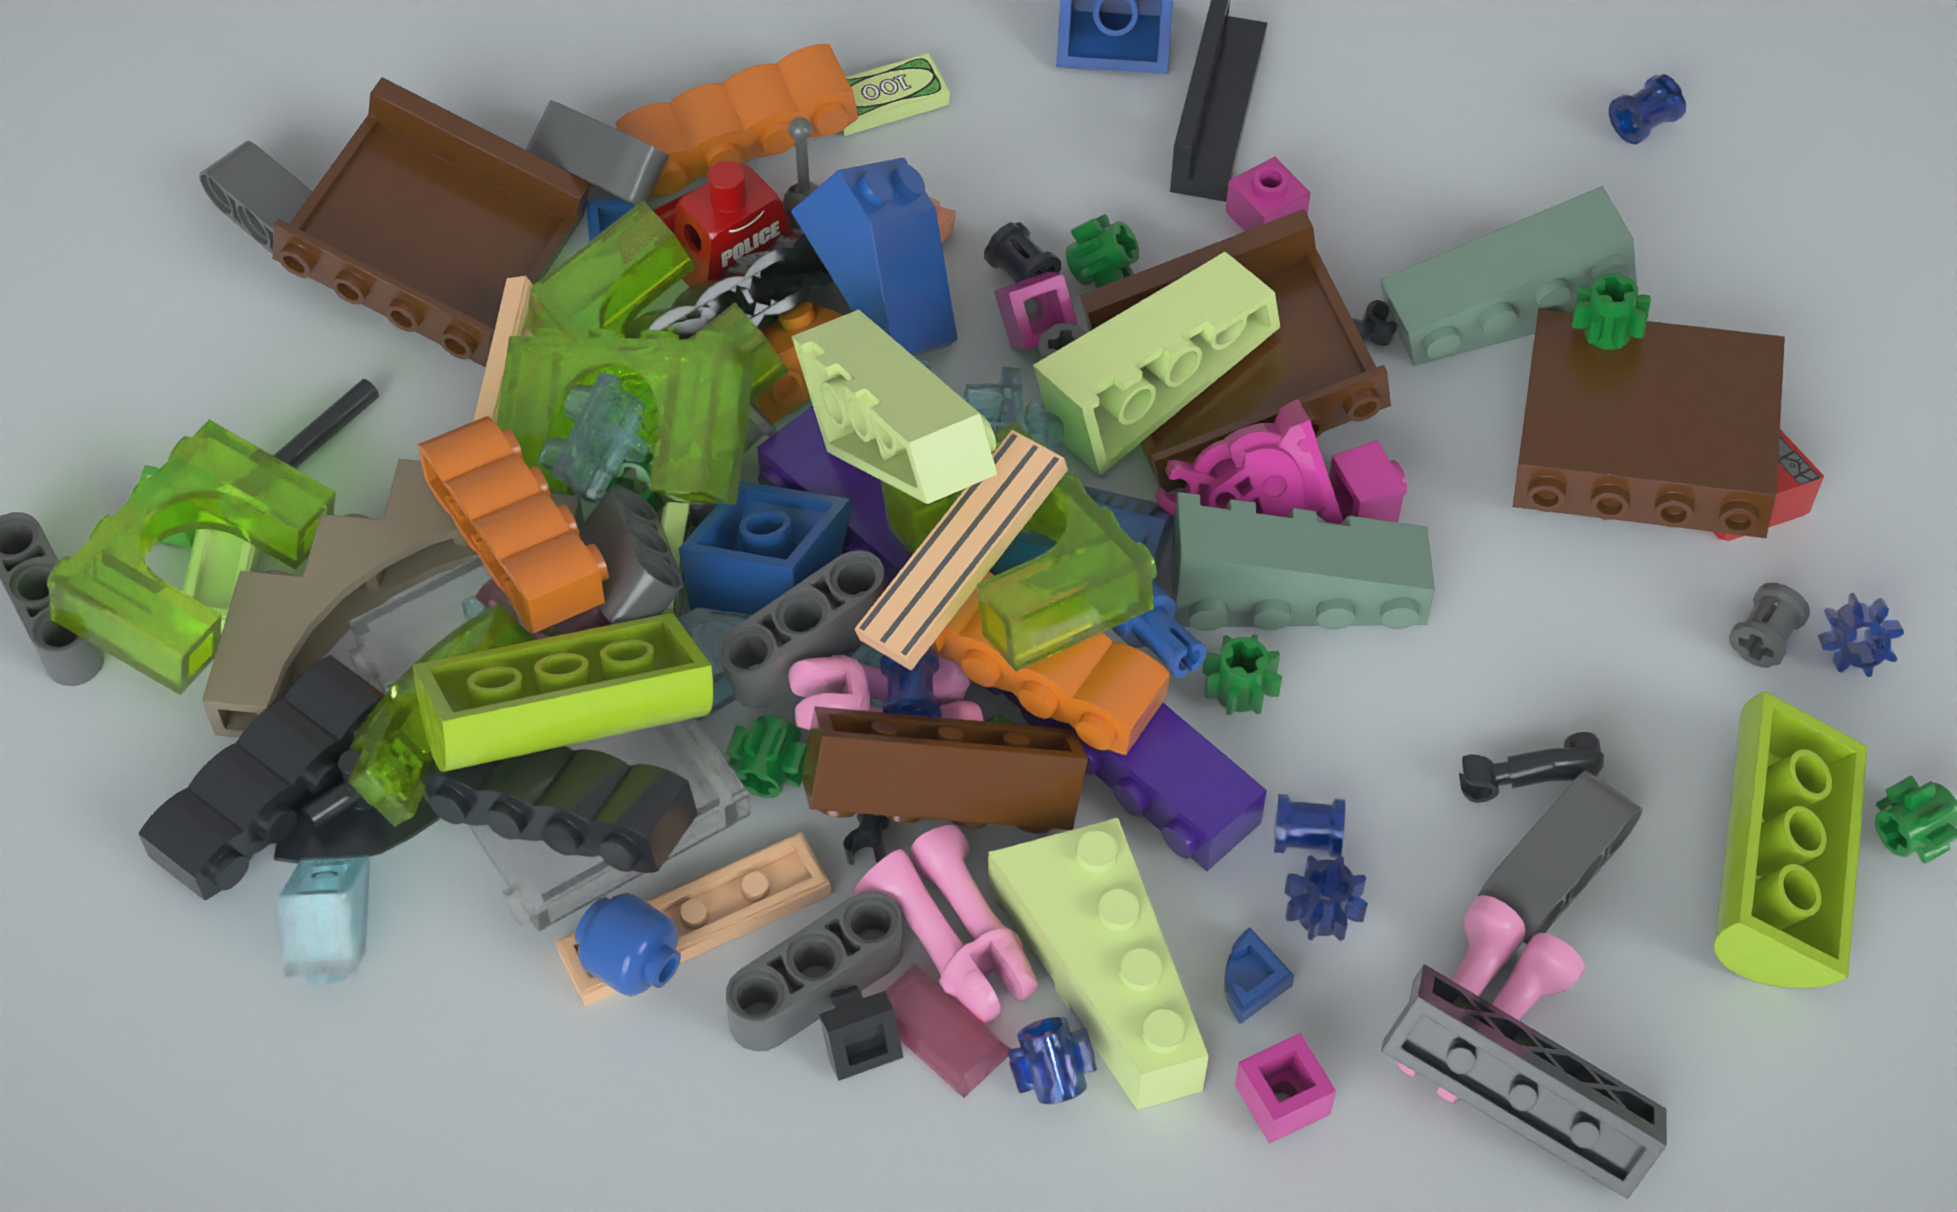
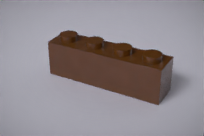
M814 706L802 781L809 809L819 810L831 817L848 818L856 813L885 815L887 818L901 823H916L922 818L948 820L965 828H982L986 824L1016 826L1029 833L1042 834L1049 832L1051 829L1073 830L1088 758L1075 729Z

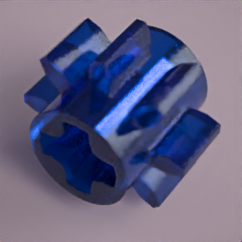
M1850 593L1848 604L1842 606L1837 611L1830 608L1824 610L1831 624L1832 631L1823 632L1818 635V640L1823 650L1832 651L1838 649L1832 660L1837 671L1843 672L1851 664L1862 668L1867 677H1872L1874 666L1879 665L1885 659L1891 662L1897 661L1898 658L1891 647V639L1904 635V630L1898 620H1885L1888 616L1889 607L1881 597L1869 606L1859 602L1855 593ZM1868 627L1869 629L1865 630L1864 633L1865 640L1853 643L1857 639V629Z
M1312 855L1307 856L1304 877L1298 874H1288L1284 893L1292 898L1287 904L1286 920H1299L1303 928L1308 931L1307 938L1311 941L1317 936L1334 935L1339 941L1344 940L1348 925L1347 919L1354 922H1363L1365 919L1368 903L1359 897L1364 892L1367 878L1365 875L1353 876L1350 869L1344 865V857L1340 855L1335 860L1324 859L1319 861ZM1322 896L1329 897L1330 899H1322Z
M1051 1017L1033 1022L1018 1032L1017 1037L1020 1047L1008 1051L1009 1065L1018 1093L1021 1094L1034 1089L1039 1103L1057 1104L1073 1099L1087 1089L1088 1084L1084 1074L1095 1072L1098 1068L1086 1028L1071 1032L1066 1018Z

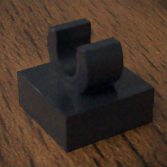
M854 985L830 994L835 1009L823 1012L819 1016L829 1061L838 1081L904 1058L894 1008L885 991L863 998L858 986Z

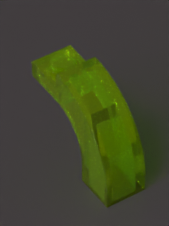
M499 602L456 628L428 650L414 664L533 641L535 639ZM413 665L379 701L363 723L349 748L350 750L361 752L349 783L394 827L414 817L426 788L420 776L434 760L420 713Z

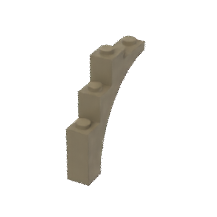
M398 460L383 520L371 519L361 514H347L345 516L320 514L303 577L292 576L289 573L278 570H270L264 573L239 572L202 699L215 735L240 737L248 725L261 712L273 703L283 699L300 676L320 661L353 625L391 597L436 574L481 560L478 553L467 544L451 515L444 510L432 493L424 478L420 460ZM550 490L552 501L556 506L565 504L569 508L579 530L584 523L580 496L566 495L560 491Z

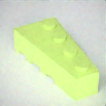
M1223 252L1035 363L1033 368L1052 434L1101 476L1280 328L1275 292L1228 253Z
M860 310L792 336L828 453L926 504L997 475L991 453L996 450V439L987 419Z
M1119 818L988 852L989 894L1000 910L1005 909L1018 928L1019 938L1032 956L1036 955L1055 982L1054 989L1068 1009L1072 1008L1089 1032V1040L1135 1108L1139 1110L1202 1092L1209 1055Z

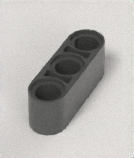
M553 100L549 101L525 149L591 183L592 186L641 209H644L669 158V155L659 149Z
M245 141L199 174L200 183L213 204L272 255L275 223L280 219L290 224L313 192L251 141Z
M613 485L580 527L579 538L585 546L592 543L595 544L604 558L609 578L602 582L605 603L598 607L612 624L662 615L684 586L663 527L654 508L631 489L622 485Z
M11 512L1 515L0 580L47 674L54 682L63 686H77L87 683L101 670L104 656L84 608L39 522L33 516L22 512Z
M862 550L849 551L840 555L731 629L719 644L718 658L736 700L742 705L754 709L769 707L792 693L788 674L789 669L794 663L808 658L847 655L864 643L859 640L854 629L889 586L886 572L880 559L871 552ZM814 627V628H812V629H810V630H808V631H803V630H805V629H807V628ZM755 664H760L752 669H748Z
M1588 770L1583 771L1495 869L1483 885L1478 896L1494 897L1516 911L1523 920L1526 930L1523 942L1528 944L1534 935L1546 933L1618 850L1637 824L1643 808Z
M877 891L857 894L734 974L726 987V1004L730 1031L735 1041L743 1048L752 1051H768L778 1047L819 1020V1014L835 1009L831 1000V993L857 985L861 992L890 973L899 964L903 954L901 911L897 903L888 895ZM867 929H877L886 933L883 937L876 940H866L857 936L860 932ZM813 965H821L830 969L827 974L820 977H809L801 973L805 968ZM756 1002H766L774 1006L769 1012L762 1015H752L743 1011L749 1005Z

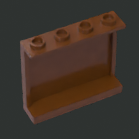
M381 77L370 92L367 117L290 224L280 219L275 223L272 259L280 262L287 271L296 276L309 277L331 288L343 300L355 305L362 304L380 313L401 330L407 332L415 331L440 344L452 356L460 359H470L486 367L507 278L526 276L535 289L538 288L583 219L591 183Z
M1305 209L1080 295L1088 329L1091 331L1223 252L1228 253L1275 292L1280 328L1140 443L1158 486L1166 492L1185 488L1186 481L1182 479L1172 480L1168 478L1165 471L1168 461L1180 460L1193 464L1206 447L1215 442L1225 440L1224 438L1231 433L1254 424L1274 423L1280 408L1298 399L1311 421L1316 438L1322 432L1348 422L1367 420L1377 414L1379 410L1391 406L1387 370L1384 365L1376 367L1316 249L1313 225Z
M1538 309L1512 507L1767 538L1777 493L1785 336L1647 321L1645 334L1642 339L1631 336L1630 341L1622 348L1605 350L1588 343L1585 337V328L1576 329L1572 327L1573 312Z

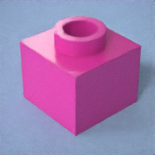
M1274 156L1229 180L1225 212L1245 232L1302 209H1305L1308 215L1311 192Z
M1045 272L994 291L1011 348L1026 351L1037 347L1041 334L1048 331L1055 324L1070 323L1078 325L1065 278L1061 273ZM1028 299H1033L1036 303L1037 311L1035 316L1029 320L1024 303Z
M1375 440L1332 455L1329 479L1343 520L1349 516L1398 522L1403 497L1407 494V481L1399 463L1388 459L1379 442Z
M1301 1033L1239 1061L1235 1087L1269 1144L1331 1114L1336 1090ZM1284 1093L1291 1098L1279 1103L1274 1094Z

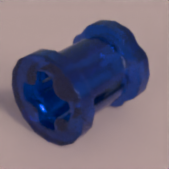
M1666 74L1654 75L1647 79L1643 89L1633 95L1623 94L1613 99L1609 105L1608 114L1615 132L1627 143L1636 145L1646 140L1650 135L1651 129L1661 123L1675 122L1682 118L1686 112V101L1680 86L1673 78Z
M930 647L912 671L886 655L880 658V669L882 674L887 677L888 698L883 702L882 712L929 717L942 716L940 699L934 694V674L940 667L939 655L936 650Z
M1278 793L1273 852L1284 854L1288 847L1328 851L1331 858H1341L1345 826V799L1334 798L1331 804L1291 801L1288 794Z

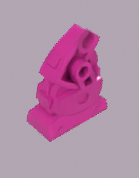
M1298 399L1280 408L1274 423H1259L1241 428L1225 437V440L1215 442L1206 447L1193 464L1180 460L1168 461L1165 469L1169 479H1182L1186 481V486L1181 491L1182 493L1200 495L1201 506L1227 509V504L1232 499L1254 502L1256 513L1286 517L1292 508L1316 511L1317 516L1321 517L1325 523L1340 525L1343 521L1311 421ZM1158 487L1155 494L1158 505L1175 517L1177 494H1170L1163 488Z

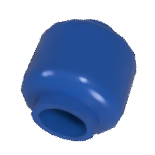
M622 893L613 896L611 899L607 897L598 899L585 912L577 926L575 941L579 945L578 957L584 970L621 994L631 997L644 993L651 986L655 988L663 987L673 977L680 964L681 954L676 951L679 933L675 921L633 894Z

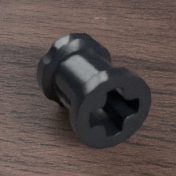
M1010 222L1001 227L993 234L984 250L985 261L992 268H1002L1015 283L1045 272L1060 273L1062 262L1053 252H1043L1030 239L1029 230L1021 222Z

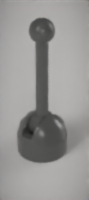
M803 117L794 118L788 127L790 136L795 140L798 183L791 185L784 194L782 201L790 228L799 225L791 210L819 187L809 182L807 139L812 133V125L809 120Z

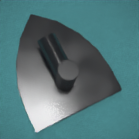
M381 747L370 754L349 750L344 752L338 760V766L343 777L342 781L302 807L297 815V821L292 831L285 839L276 843L274 860L311 866L354 862L382 854L398 846L437 822L440 817L432 810L430 804Z

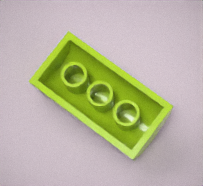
M673 612L413 665L417 698L426 737L435 763L441 772L709 715L713 704L712 666Z
M1766 691L1757 694L1747 701L1740 712L1714 951L1724 966L1746 979L1783 988L1822 987L1844 980L1849 975L1868 746Z

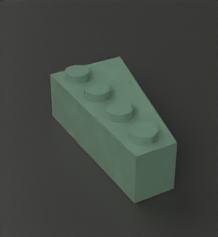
M1601 186L1380 279L1384 301L1389 307L1388 316L1391 321L1397 323L1396 331L1414 366L1535 334L1538 309L1574 312L1578 287L1580 285L1591 287L1597 277L1609 273L1625 275L1637 284L1634 238L1606 190Z
M1177 492L1170 569L1172 599L1176 605L1174 619L1183 627L1211 631L1221 627H1258L1264 630H1277L1286 626H1321L1326 629L1336 630L1348 626L1384 625L1392 629H1403L1412 625H1427L1435 591L1427 526L1355 516L1347 517L1340 525L1325 523L1321 517L1317 516L1316 511L1292 508L1288 516L1280 517L1256 513L1254 502L1230 499L1227 509L1201 506L1200 495Z

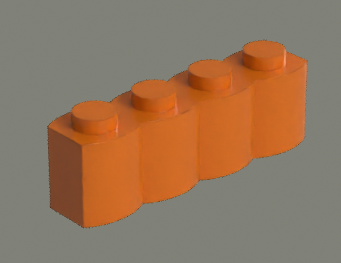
M816 44L796 50L776 64L767 63L746 68L734 74L723 83L704 84L689 89L669 103H654L642 106L625 114L615 124L618 130L669 155L650 197L674 194L698 177H708L710 168L718 162L732 161L737 164H744L751 158L785 153L795 146V140L788 131L789 124L794 118L803 117L809 120L812 125V133L809 138H816L839 133L858 119L853 90L830 44Z
M485 416L417 444L424 478L432 493L444 510L451 515L467 544L478 553L490 577L506 594L516 614L531 633H537L605 603L602 582L608 580L609 574L601 552L595 544L592 543L585 546L579 538V530L571 511L565 504L556 506L552 501L544 475L537 466L528 468L525 464L519 443L509 428L501 431L490 417Z
M990 571L924 654L927 656L937 655L944 659L956 661L962 667L967 677L976 684L983 687L993 686L1012 692L1018 697L1022 706L1031 714L1039 718H1052L1060 722L1069 723L1076 730L1078 736L1089 746L1098 750L1108 749L1127 755L1166 699L1171 675L1167 668L1148 654L1129 645L1113 642L1106 634L1092 624L1074 615L1056 611L1036 594L1019 585L1000 581Z

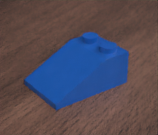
M904 157L837 170L791 210L792 215L853 312L860 310L913 356L948 347L958 340L936 207L925 191L923 178L916 169L907 163Z

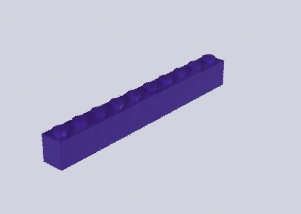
M810 406L757 446L760 474L758 476L759 484L850 499L851 514L841 554L858 550L871 552L883 564L889 585L939 522L935 509L929 504L828 453L813 406ZM992 573L1000 581L1010 582L1031 591L1023 583L1011 581ZM993 686L985 687L995 695L1003 694L1020 709L1028 725L1074 729L1069 723L1060 722L1052 718H1039L1031 714L1022 706L1018 697L1012 692ZM1165 703L1161 704L1127 755L1108 749H1095L1078 736L1088 758L1085 774L1090 776L1095 774L1114 791L1116 799L1126 811L1136 817L1144 816L1161 831L1163 839L1173 852L1185 859L1191 857L1206 871L1210 870L1262 822L1267 790Z

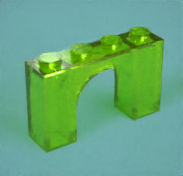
M643 200L530 289L545 308L536 317L558 344L567 337L573 344L565 349V352L583 375L588 379L597 372L602 380L594 385V387L616 414H619L625 408L630 411L632 416L624 423L637 440L643 441L646 451L657 444L663 453L669 455L668 459L674 463L699 443L694 433L700 427L708 429L733 404L732 396L738 390L752 401L789 371L768 339L736 303L671 351L652 357H632L623 354L624 343L621 340V336L637 315L657 297L696 268L675 235Z
M536 328L534 337L509 336L497 425L501 431L509 428L513 432L521 448L523 461L528 468L537 466L541 470L549 490L560 491L566 495H575L583 434L591 411L602 396L616 385L630 379L644 378L654 393L658 408V427L649 490L682 503L736 505L756 356L733 345L734 338L731 335L715 331H697L695 333V340H679L678 335L661 330H642L640 339H626L624 334L607 329H589L587 338L572 337L570 332L560 329Z
M209 419L192 437L184 436L176 443L169 455L168 461L153 476L145 475L138 481L130 494L129 500L113 516L106 515L99 520L90 534L89 541L73 557L67 555L54 566L47 581L50 597V619L181 695L215 658L221 637L222 615L160 579L146 564L144 559L158 543L172 535L184 531L208 529L235 535L296 570L309 556L320 514L334 515L336 492Z
M1016 421L993 431L996 439V449L1011 430L1047 448L1041 440L1035 441ZM1065 473L1021 529L1045 535L1056 541L1057 544L1044 554L976 584L982 634L1015 671H1018L1153 610L1152 580L1157 576V569L1148 548L1141 542L1135 543L1120 528L1112 511L1107 507L1101 508L1086 493L1081 481L1075 474ZM881 480L888 528L913 555L965 488L926 504Z

